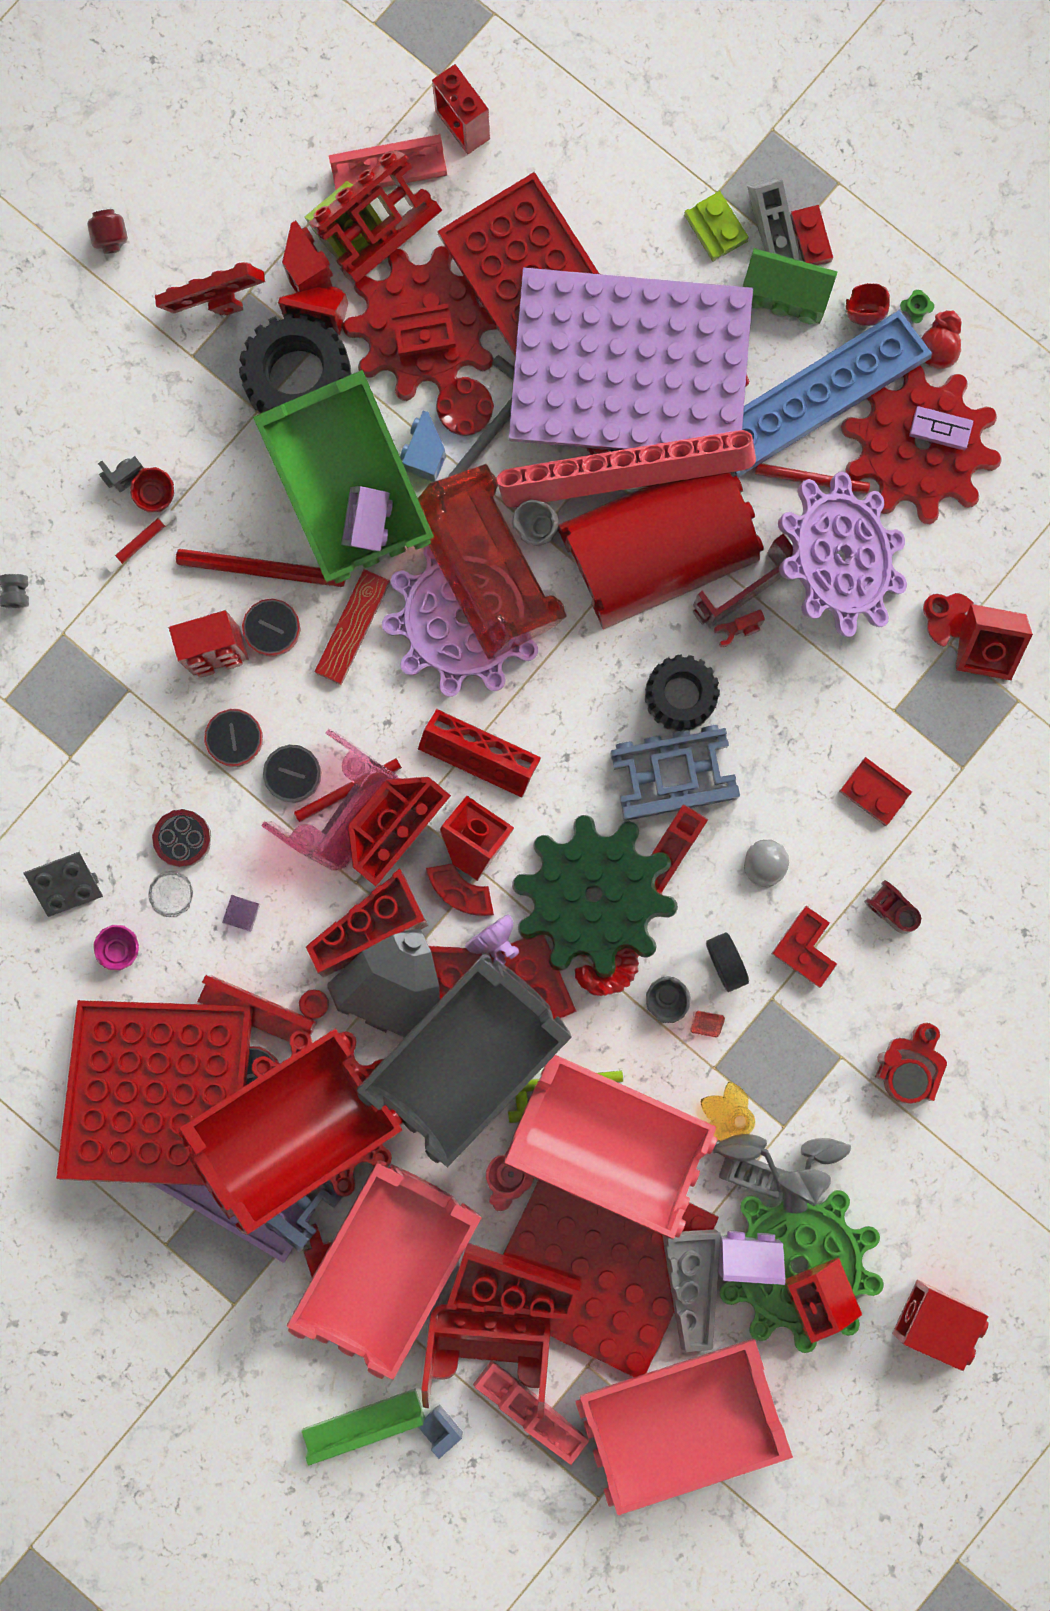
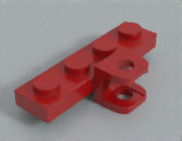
M248 262L237 263L234 265V268L229 270L214 271L209 277L192 279L186 285L167 288L166 292L155 295L156 307L174 314L208 302L209 311L219 315H231L243 310V303L235 299L234 293L264 283V271L252 266Z

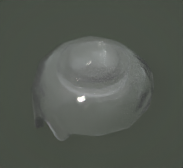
M164 871L154 877L150 884L148 892L149 902L154 911L163 917H177L190 908L193 898L191 881L186 875L178 871Z

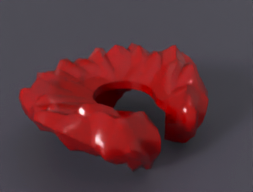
M621 949L615 956L616 970L611 977L601 978L597 976L593 967L583 965L574 969L575 979L581 988L586 989L592 995L606 996L607 994L620 993L624 991V987L631 985L630 982L634 981L635 974L639 972L637 967L639 965V955L632 949Z

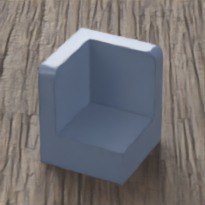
M440 1404L425 1417L424 1424L418 1427L432 1443L431 1451L438 1459L462 1439V1430Z

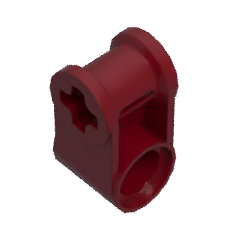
M886 880L881 883L882 887L871 899L867 898L864 901L876 915L884 919L899 933H910L921 924L922 917L918 909L904 898L896 887ZM888 895L885 901L882 904H880V902ZM902 912H908L912 916L913 924L911 927L908 928L901 925L899 916Z

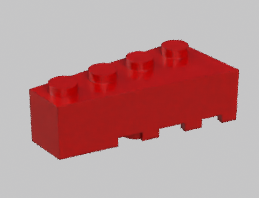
M399 868L392 874V877L376 887L368 897L352 907L338 922H334L310 942L306 949L318 974L324 978L346 967L362 951L389 936L417 928L423 929L429 925L403 872Z
M468 1243L446 1309L457 1310V1308L472 1309L475 1312L495 1311L508 1315H515L517 1313L529 1314L531 1317L571 1320L580 1294L581 1281Z

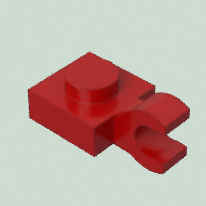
M759 609L734 619L733 622L717 625L713 630L714 633L724 631L728 635V638L721 641L719 646L726 647L730 645L734 635L743 633L744 636H749L760 631L759 626L764 623L765 617L762 610Z
M316 1223L311 1224L316 1229L315 1234L309 1240L311 1248L303 1250L311 1278H313L332 1241L322 1242Z

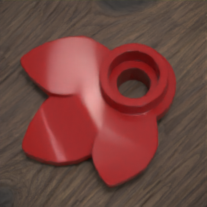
M954 593L947 597L942 594H932L924 601L923 612L927 619H929L927 631L938 645L945 647L949 642L950 636L960 638L961 626L966 617L965 613L968 612L970 605L974 604L967 596L960 593ZM933 605H938L941 612L936 613L933 610Z

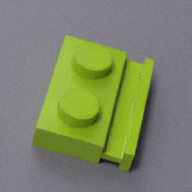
M721 191L716 192L684 212L685 218L712 262L748 242L749 237Z

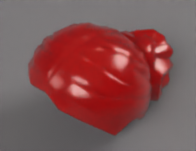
M946 310L936 314L932 327L921 338L932 352L931 359L924 362L930 367L945 369L953 366L959 359L961 353L959 334L961 333L962 322L954 310Z

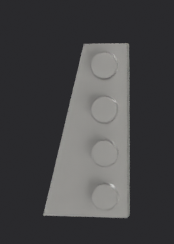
M717 1230L683 1231L679 1238L674 1237V1239L662 1235L680 1348L685 1352L713 1350L721 1233Z

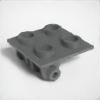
M80 852L23 872L48 917L103 897L97 885L99 880L96 873L90 872Z

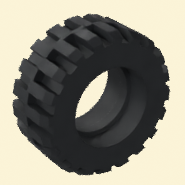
M293 313L284 314V319L278 321L276 316L268 319L269 325L266 327L260 324L254 329L256 336L254 338L251 336L247 338L244 343L247 350L241 351L239 359L242 364L239 368L242 386L251 405L255 410L259 411V414L351 375V365L343 341L339 340L337 332L332 327L327 328L325 322L319 318H316L313 322L310 315L302 313L300 318H294ZM294 351H305L317 356L322 363L323 371L318 382L309 390L299 394H286L276 390L271 384V369L283 355Z

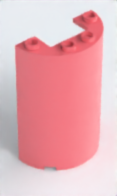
M555 1055L544 1066L540 1074L541 1077L535 1085L508 1148L509 1153L506 1155L503 1164L670 1239H674V1237L679 1238L686 1222L682 1220V1216L690 1200L686 1194L689 1186L694 1187L698 1180L700 1170L696 1168L699 1160L707 1153L711 1154L716 1145L717 1137L713 1136L716 1126Z
M378 1160L289 1319L287 1327L292 1335L300 1339H304L306 1336L326 1344L328 1341L339 1345L338 1349L344 1354L351 1357L357 1354L363 1357L368 1367L367 1370L372 1375L380 1379L386 1376L394 1380L482 1217L466 1204L462 1203L460 1206L452 1195L430 1182L393 1164L388 1168L385 1166L387 1163Z
M754 1338L582 1394L580 1399L575 1401L580 1418H587L583 1423L588 1439H595L597 1449L593 1450L594 1458L598 1468L604 1467L608 1487L604 1488L605 1497L609 1507L615 1506L617 1515L793 1458L784 1428L779 1421L763 1371L764 1366Z

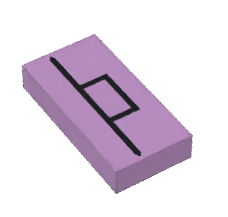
M917 406L909 436L965 451L973 420Z

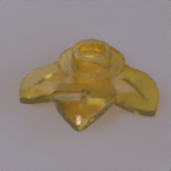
M728 1082L723 1096L711 1095L701 1099L702 1110L707 1118L711 1120L709 1124L716 1126L713 1136L717 1137V1140L722 1141L732 1135L750 1134L753 1131L755 1117L748 1109V1096L740 1086ZM738 1116L745 1118V1124L742 1127L735 1125V1119Z

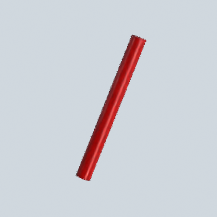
M762 463L756 466L755 474L797 482L811 479L817 485L830 487V481L833 477ZM851 479L853 492L869 493V482Z
M397 758L295 811L294 814L297 820L301 822L402 767Z

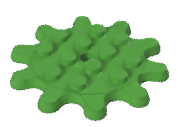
M833 1191L824 1203L816 1204L815 1206L807 1203V1210L801 1213L785 1211L783 1200L778 1206L772 1208L765 1206L755 1196H747L742 1200L740 1209L748 1221L745 1237L757 1238V1233L775 1234V1239H779L783 1243L785 1279L799 1274L792 1271L791 1262L796 1257L802 1256L806 1259V1270L838 1257L855 1297L860 1294L875 1296L882 1292L884 1287L882 1278L876 1273L867 1271L862 1264L864 1253L878 1245L880 1241L879 1232L871 1226H865L860 1229H852L847 1226L844 1216L849 1208L850 1199L844 1191ZM729 1281L720 1288V1298L724 1303L734 1305L739 1302H747L753 1306L755 1316L750 1324L749 1332L755 1340L765 1341L776 1328L786 1327L792 1331L795 1346L800 1352L809 1353L815 1349L817 1342L811 1344L807 1339L785 1285ZM856 1319L840 1332L847 1336L855 1334L859 1330V1320Z

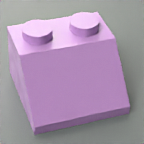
M362 486L350 487L341 545L380 551L381 546L386 545L388 529L384 528L385 519L390 517L393 504L392 500H389L390 493Z
M727 1231V1236H721L718 1273L723 1281L785 1285L783 1243L779 1239H775V1234L757 1233V1238L745 1237V1232Z

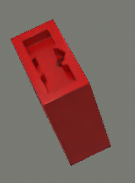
M452 65L432 79L435 112L467 155L490 140L489 108L457 65ZM454 123H459L460 126L454 127Z

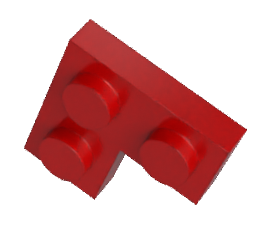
M804 906L771 954L821 988L837 965L836 962L814 947L830 922L809 907Z

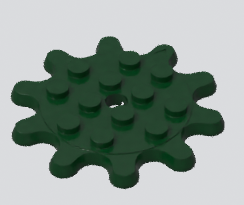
M580 815L574 821V836L568 843H557L549 835L538 836L534 840L533 847L542 859L541 869L535 874H519L513 879L512 888L514 892L531 898L534 903L533 912L519 922L518 932L525 939H532L539 935H546L552 939L554 946L549 956V964L554 970L563 971L569 967L575 957L585 955L592 960L597 976L608 978L616 970L615 956L621 949H632L643 958L651 957L656 952L657 945L648 933V923L655 917L670 918L678 910V904L673 897L662 895L655 888L657 877L669 870L671 860L664 852H657L651 856H642L637 853L635 842L639 836V828L634 822H623L613 835L604 837L597 833L592 817ZM594 887L601 889L602 897L600 900L590 902L586 899L588 889Z

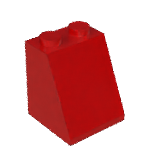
M917 1279L892 1334L902 1344L964 1371L966 1365H971L975 1358L976 1349L974 1347L978 1338H983L988 1329L989 1322L987 1319L989 1316L981 1310Z

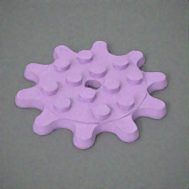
M843 471L836 473L832 477L829 494L822 493L815 481L811 479L803 481L797 490L803 505L802 515L798 516L792 512H786L778 520L779 530L787 535L793 543V555L783 560L779 566V572L786 579L797 578L803 583L806 590L805 600L801 606L803 615L816 619L827 608L834 616L837 633L845 637L855 634L857 629L856 621L860 613L867 618L871 625L876 627L885 626L888 623L889 616L884 607L883 596L886 591L894 594L904 593L907 588V582L905 577L897 572L892 565V555L894 552L903 549L905 537L898 529L887 530L882 526L880 513L884 507L883 496L878 491H872L863 500L857 499L852 492L851 479ZM840 549L845 553V561L842 560L840 554H837Z
M481 535L473 536L468 542L465 553L458 557L449 555L442 543L431 541V544L425 546L423 550L427 560V567L423 573L412 575L403 570L395 572L391 577V585L393 589L404 596L405 606L398 613L388 614L382 621V628L387 634L404 635L410 641V650L401 659L402 671L407 675H415L425 667L436 668L441 675L440 690L448 697L457 695L460 692L463 680L470 675L479 676L487 689L499 691L504 687L506 681L502 672V663L505 659L515 656L524 661H531L538 654L537 644L525 636L523 627L529 619L543 616L547 605L543 598L539 596H524L518 589V582L527 573V562L522 557L516 556L509 559L503 565L493 564L488 558V540ZM468 609L473 614L469 624H462L456 619V615L460 610Z

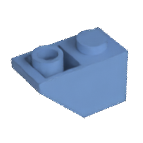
M423 411L420 419L415 418L412 424L410 434L413 437L409 445H404L400 458L403 461L406 472L436 483L445 461L446 453L429 412Z

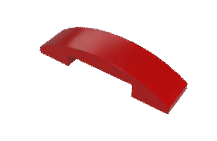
M684 804L652 852V854L664 852L671 860L669 870L657 877L655 881V888L660 894H662L664 888L708 821L707 818Z

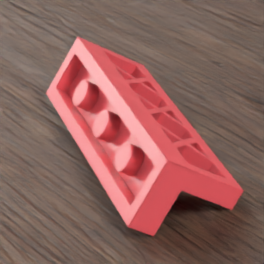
M441 134L329 155L335 189L337 190L346 181L354 185L362 172L367 169L372 170L380 163L379 159L382 155L395 150L405 153L408 158L407 162L413 167L402 176L406 183L447 176ZM389 175L378 185L383 188L396 184Z

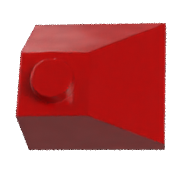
M328 286L326 289L316 287L279 297L278 304L283 317L287 313H293L294 318H300L301 313L310 315L311 321L314 322L316 318H319L325 322L327 328L332 327L340 335L348 307L346 293H343L341 289Z
M469 796L463 799L440 828L453 865L476 881L491 864L514 830L513 826Z

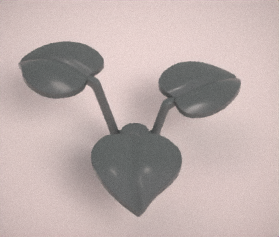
M739 1134L726 1138L715 1146L713 1154L718 1153L725 1158L735 1161H750L763 1155L776 1181L777 1191L783 1193L784 1210L789 1213H801L807 1210V1203L815 1206L821 1195L831 1184V1178L827 1173L811 1169V1165L815 1161L821 1164L836 1163L850 1153L851 1145L828 1138L811 1139L801 1146V1154L809 1157L806 1161L805 1170L786 1172L780 1176L769 1151L764 1149L767 1146V1140L757 1135Z

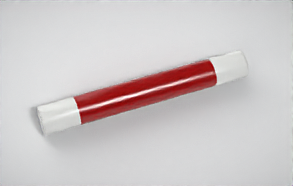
M168 508L105 563L104 566L113 573L175 519L174 513Z

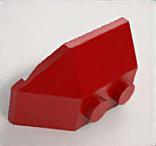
M430 777L385 779L347 824L353 868L374 886H377L451 795Z

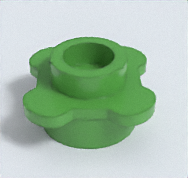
M916 289L912 292L909 299L903 300L900 303V309L910 315L913 323H920L924 315L933 312L934 303L930 301L928 295L923 293L922 290ZM915 304H918L920 308H915Z

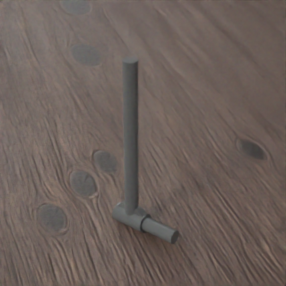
M497 355L492 364L514 382L515 367L500 355ZM512 397L437 489L444 497L450 493L511 417Z

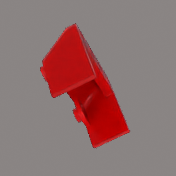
M447 1304L437 1306L430 1316L421 1390L423 1408H429L432 1379L445 1380L451 1378L457 1371L459 1358L518 1363L517 1375L519 1381L526 1387L539 1388L537 1418L544 1419L551 1330L549 1319L531 1317L529 1314L515 1313V1315L503 1314V1312H475L472 1309L461 1308L452 1310L446 1309Z

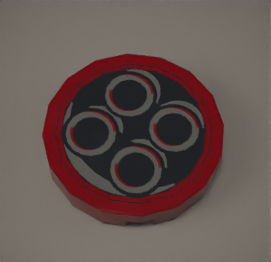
M185 809L172 810L163 815L155 825L152 835L153 848L159 858L169 865L177 867L193 866L200 862L209 852L211 830L205 819L196 812Z

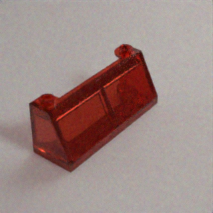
M484 464L429 483L418 497V500L434 535L430 539L431 544H429V547L488 660L551 630L565 619L567 615L564 611V605L559 599L553 595L545 597L493 498L496 494L498 482L488 465Z

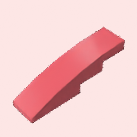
M494 1361L489 1362L473 1383L474 1388L496 1403L501 1411L523 1426L524 1431L570 1465H572L588 1444L589 1439L546 1402L544 1419L537 1418L539 1397Z

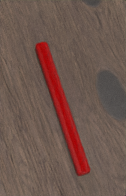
M178 549L176 553V563L181 566L344 587L346 582L344 580L335 584L334 579L326 582L320 567L187 549Z

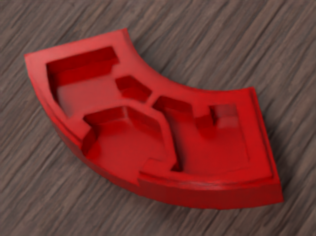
M453 863L426 868L428 878L434 890L451 907L470 915H494L489 886H476L468 883L460 876Z

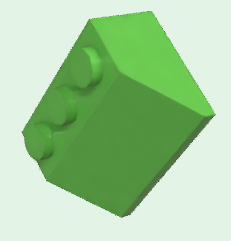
M754 248L742 287L753 288L752 308L754 309L762 307L771 310L773 314L778 316L790 315L797 317L806 324H820L838 271Z

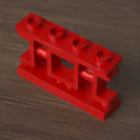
M395 150L382 155L379 159V164L372 170L367 169L362 172L354 185L338 192L335 196L336 200L329 206L319 208L314 213V218L309 222L310 226L317 231L319 238L325 241L335 234L346 250L336 262L342 267L340 269L345 277L355 283L361 280L442 211L437 201L431 199V195L427 190L420 189L416 194H413L402 176L413 167L407 162L408 158L405 153ZM390 175L397 188L387 195L378 184ZM404 197L409 206L413 208L401 217L394 205ZM378 198L389 216L370 231L359 215V212ZM347 212L354 224L343 232L339 224L334 221ZM361 233L370 244L358 253L351 241Z

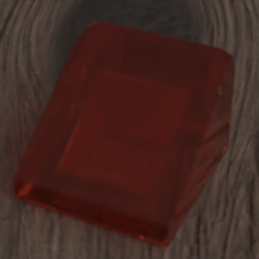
M695 1010V1012L693 1011L690 1031L695 1034L719 1037L725 1017L724 1015Z

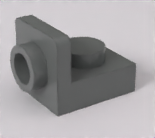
M136 456L121 461L114 472L110 471L103 460L98 463L103 470L99 476L109 488L115 486L120 493L131 486L135 476L140 470L144 469Z

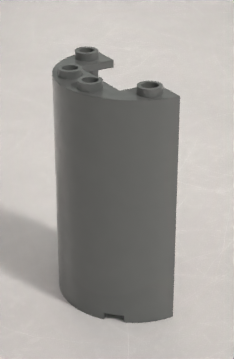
M482 955L357 1088L359 1099L367 1106L374 1105L380 1110L384 1105H387L389 1110H395L403 1119V1124L411 1132L416 1133L418 1131L425 1137V1152L427 1156L435 1163H443L447 1168L572 1038L570 1031L561 1018L557 1016L553 1019L552 1011L549 1009L550 1006L532 987L498 960L491 964V957L488 955Z

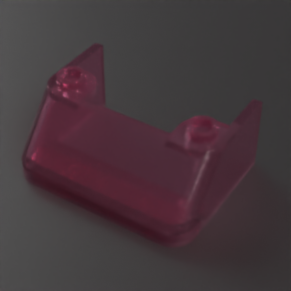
M328 729L325 734L349 750L342 761V771L348 779L355 783L322 832L309 824L298 826L292 834L274 821H264L261 826L297 852L330 870H342L352 860L347 824L385 779H397L399 776L337 731Z

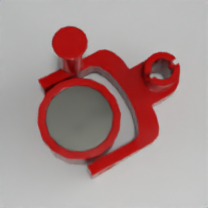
M922 1023L916 1026L910 1040L905 1038L892 1039L887 1051L877 1056L880 1066L875 1078L884 1081L885 1090L891 1098L898 1102L911 1104L920 1102L923 1099L928 1101L935 1100L947 1067V1061L940 1053L934 1051L940 1038V1031L933 1024ZM926 1030H929L931 1034L928 1040L925 1037ZM898 1050L914 1052L930 1061L936 1070L933 1078L926 1065L919 1060L902 1059L901 1053Z

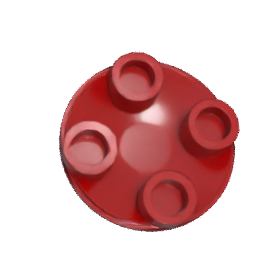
M462 377L450 381L442 388L437 398L436 409L438 417L446 429L457 435L467 436L476 434L487 426L492 417L494 403L488 389L482 383L469 377Z

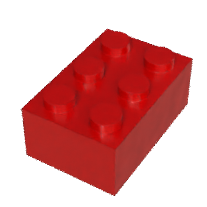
M226 610L168 627L178 662L193 675L198 674V677L212 675L215 673L214 669L224 666L226 669L243 665L242 661L249 659L240 627Z

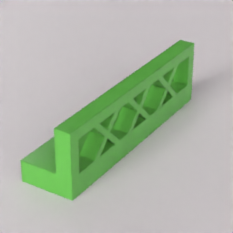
M416 1388L303 1428L302 1434L308 1450L305 1457L308 1466L422 1426L425 1415Z

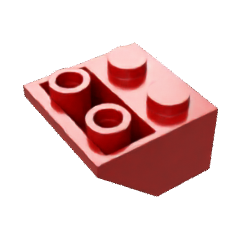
M295 220L290 225L282 260L290 285L296 293L316 287L326 289L328 286H332L330 278L333 276V273L329 268L330 263L322 250L317 251L313 244L315 240L308 228H301Z
M838 1257L785 1279V1287L804 1333L811 1344L842 1331L862 1316L860 1307Z

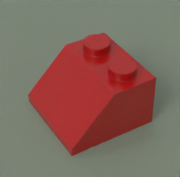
M971 604L961 626L956 670L1012 680L1033 635L1027 615Z

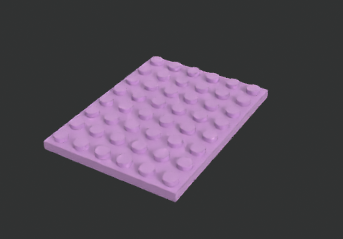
M523 268L509 441L618 451L742 430L753 288Z

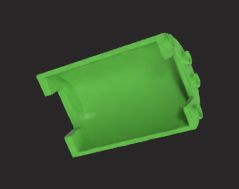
M363 370L253 417L326 582L334 579L336 584L351 577L350 572L354 571L355 567L362 564L364 568L373 566L380 562L378 557L388 553L390 557L397 556L406 551L405 546L407 548L414 546L415 550L431 544L430 539L434 535ZM362 486L390 493L389 500L393 502L390 517H386L384 528L388 529L387 542L385 546H381L380 551L341 545L350 487Z

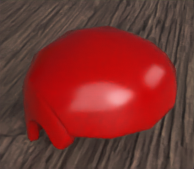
M866 283L854 287L850 300L846 299L847 317L853 323L861 326H874L881 322L889 312L890 294L886 287L877 283Z
M157 467L140 470L131 482V499L138 508L148 513L161 512L173 500L174 482L167 472Z

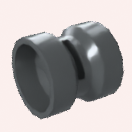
M22 574L0 575V587L2 588L0 606L5 608L29 606V596L26 595L25 591L28 587V576Z

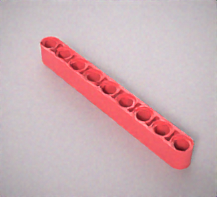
M739 430L509 468L500 472L496 480L503 503L508 507H519L521 503L531 499L551 502L742 471L751 468L755 464L756 455L752 435L748 431Z

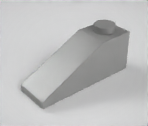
M772 178L747 186L753 215L765 251L800 261L783 180Z

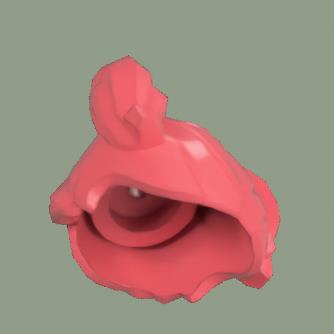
M509 1150L506 1151L505 1155L492 1159L486 1170V1180L493 1192L489 1203L493 1205L496 1211L508 1209L512 1200L519 1198L532 1186L534 1177L503 1164ZM510 1172L514 1173L513 1177L509 1176Z

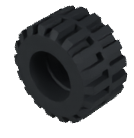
M682 654L675 655L672 659L670 657L664 659L663 663L658 664L654 668L646 684L645 703L648 705L647 710L649 714L655 717L654 720L658 724L661 722L664 724V728H674L676 731H682L683 729L693 730L696 726H701L711 716L717 706L720 690L718 689V678H714V671L711 667L707 668L704 665L705 661L702 659L697 661L692 655L682 657ZM685 678L693 682L699 693L697 703L688 709H679L672 706L665 697V687L670 680Z

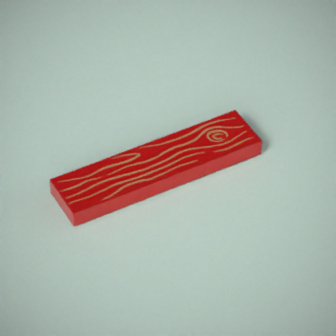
M363 569L314 671L316 674L342 685L391 583L390 580Z

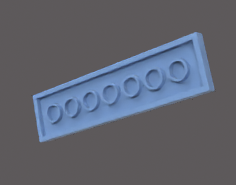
M898 310L746 404L743 412L742 430L748 431L753 437L756 462L749 469L733 472L734 475L742 476L931 359L932 352L902 312Z

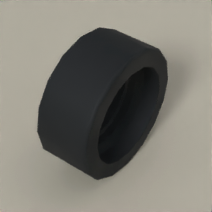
M725 932L707 940L706 946L727 992L749 984L747 971L730 935Z

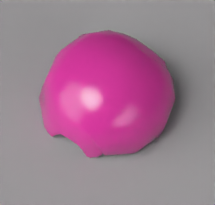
M123 925L106 927L96 936L94 941L96 960L108 970H123L131 966L138 956L139 944L137 936Z

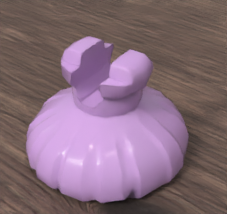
M508 914L470 939L465 947L470 952L476 954L490 953L494 958L493 963L498 960L505 964V956L501 951H504L506 957L509 956L510 959L519 953L518 948L511 946L508 941L513 929L512 917Z

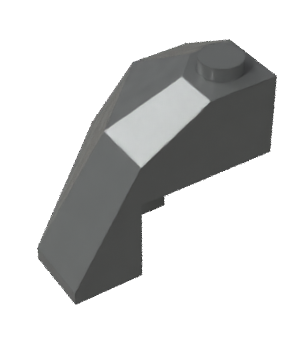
M420 928L393 934L362 951L327 984L337 1011L348 1016L351 1013L366 1020L365 1024L385 1033L389 1030L402 1036L403 1039L440 1001L439 983L432 953Z

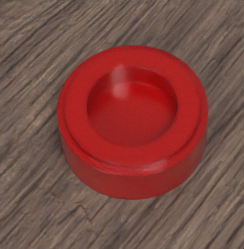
M308 990L299 1000V1009L305 1017L317 1019L327 1013L329 999L320 990Z

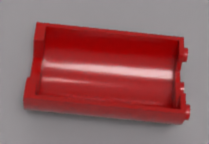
M729 472L645 486L558 525V532L567 552L571 551L592 597L591 605L602 629L613 626L760 560V552L764 550V546L760 537L756 535L752 519L755 518L753 507L749 501L745 503L741 495L743 487L737 475L732 477Z
M336 1028L179 1128L180 1138L184 1147L189 1145L192 1149L188 1157L202 1182L227 1218L236 1217L238 1222L235 1226L245 1235L250 1234L402 1131L400 1127L402 1122L395 1110H389L387 1105L378 1110L374 1105L367 1106L359 1099L357 1088L361 1085L363 1076L359 1068L355 1064L351 1065L347 1060L352 1054L350 1051L352 1048L351 1044L343 1033H338Z

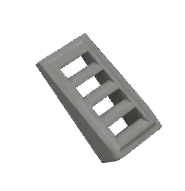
M728 1158L724 1159L719 1178L778 1200L781 1192L777 1191L774 1177L770 1189H765L771 1173L768 1164L756 1159L740 1161V1163ZM748 1164H752L747 1180L744 1181L743 1178ZM776 1167L779 1176L788 1172ZM760 1168H763L758 1186L754 1185Z

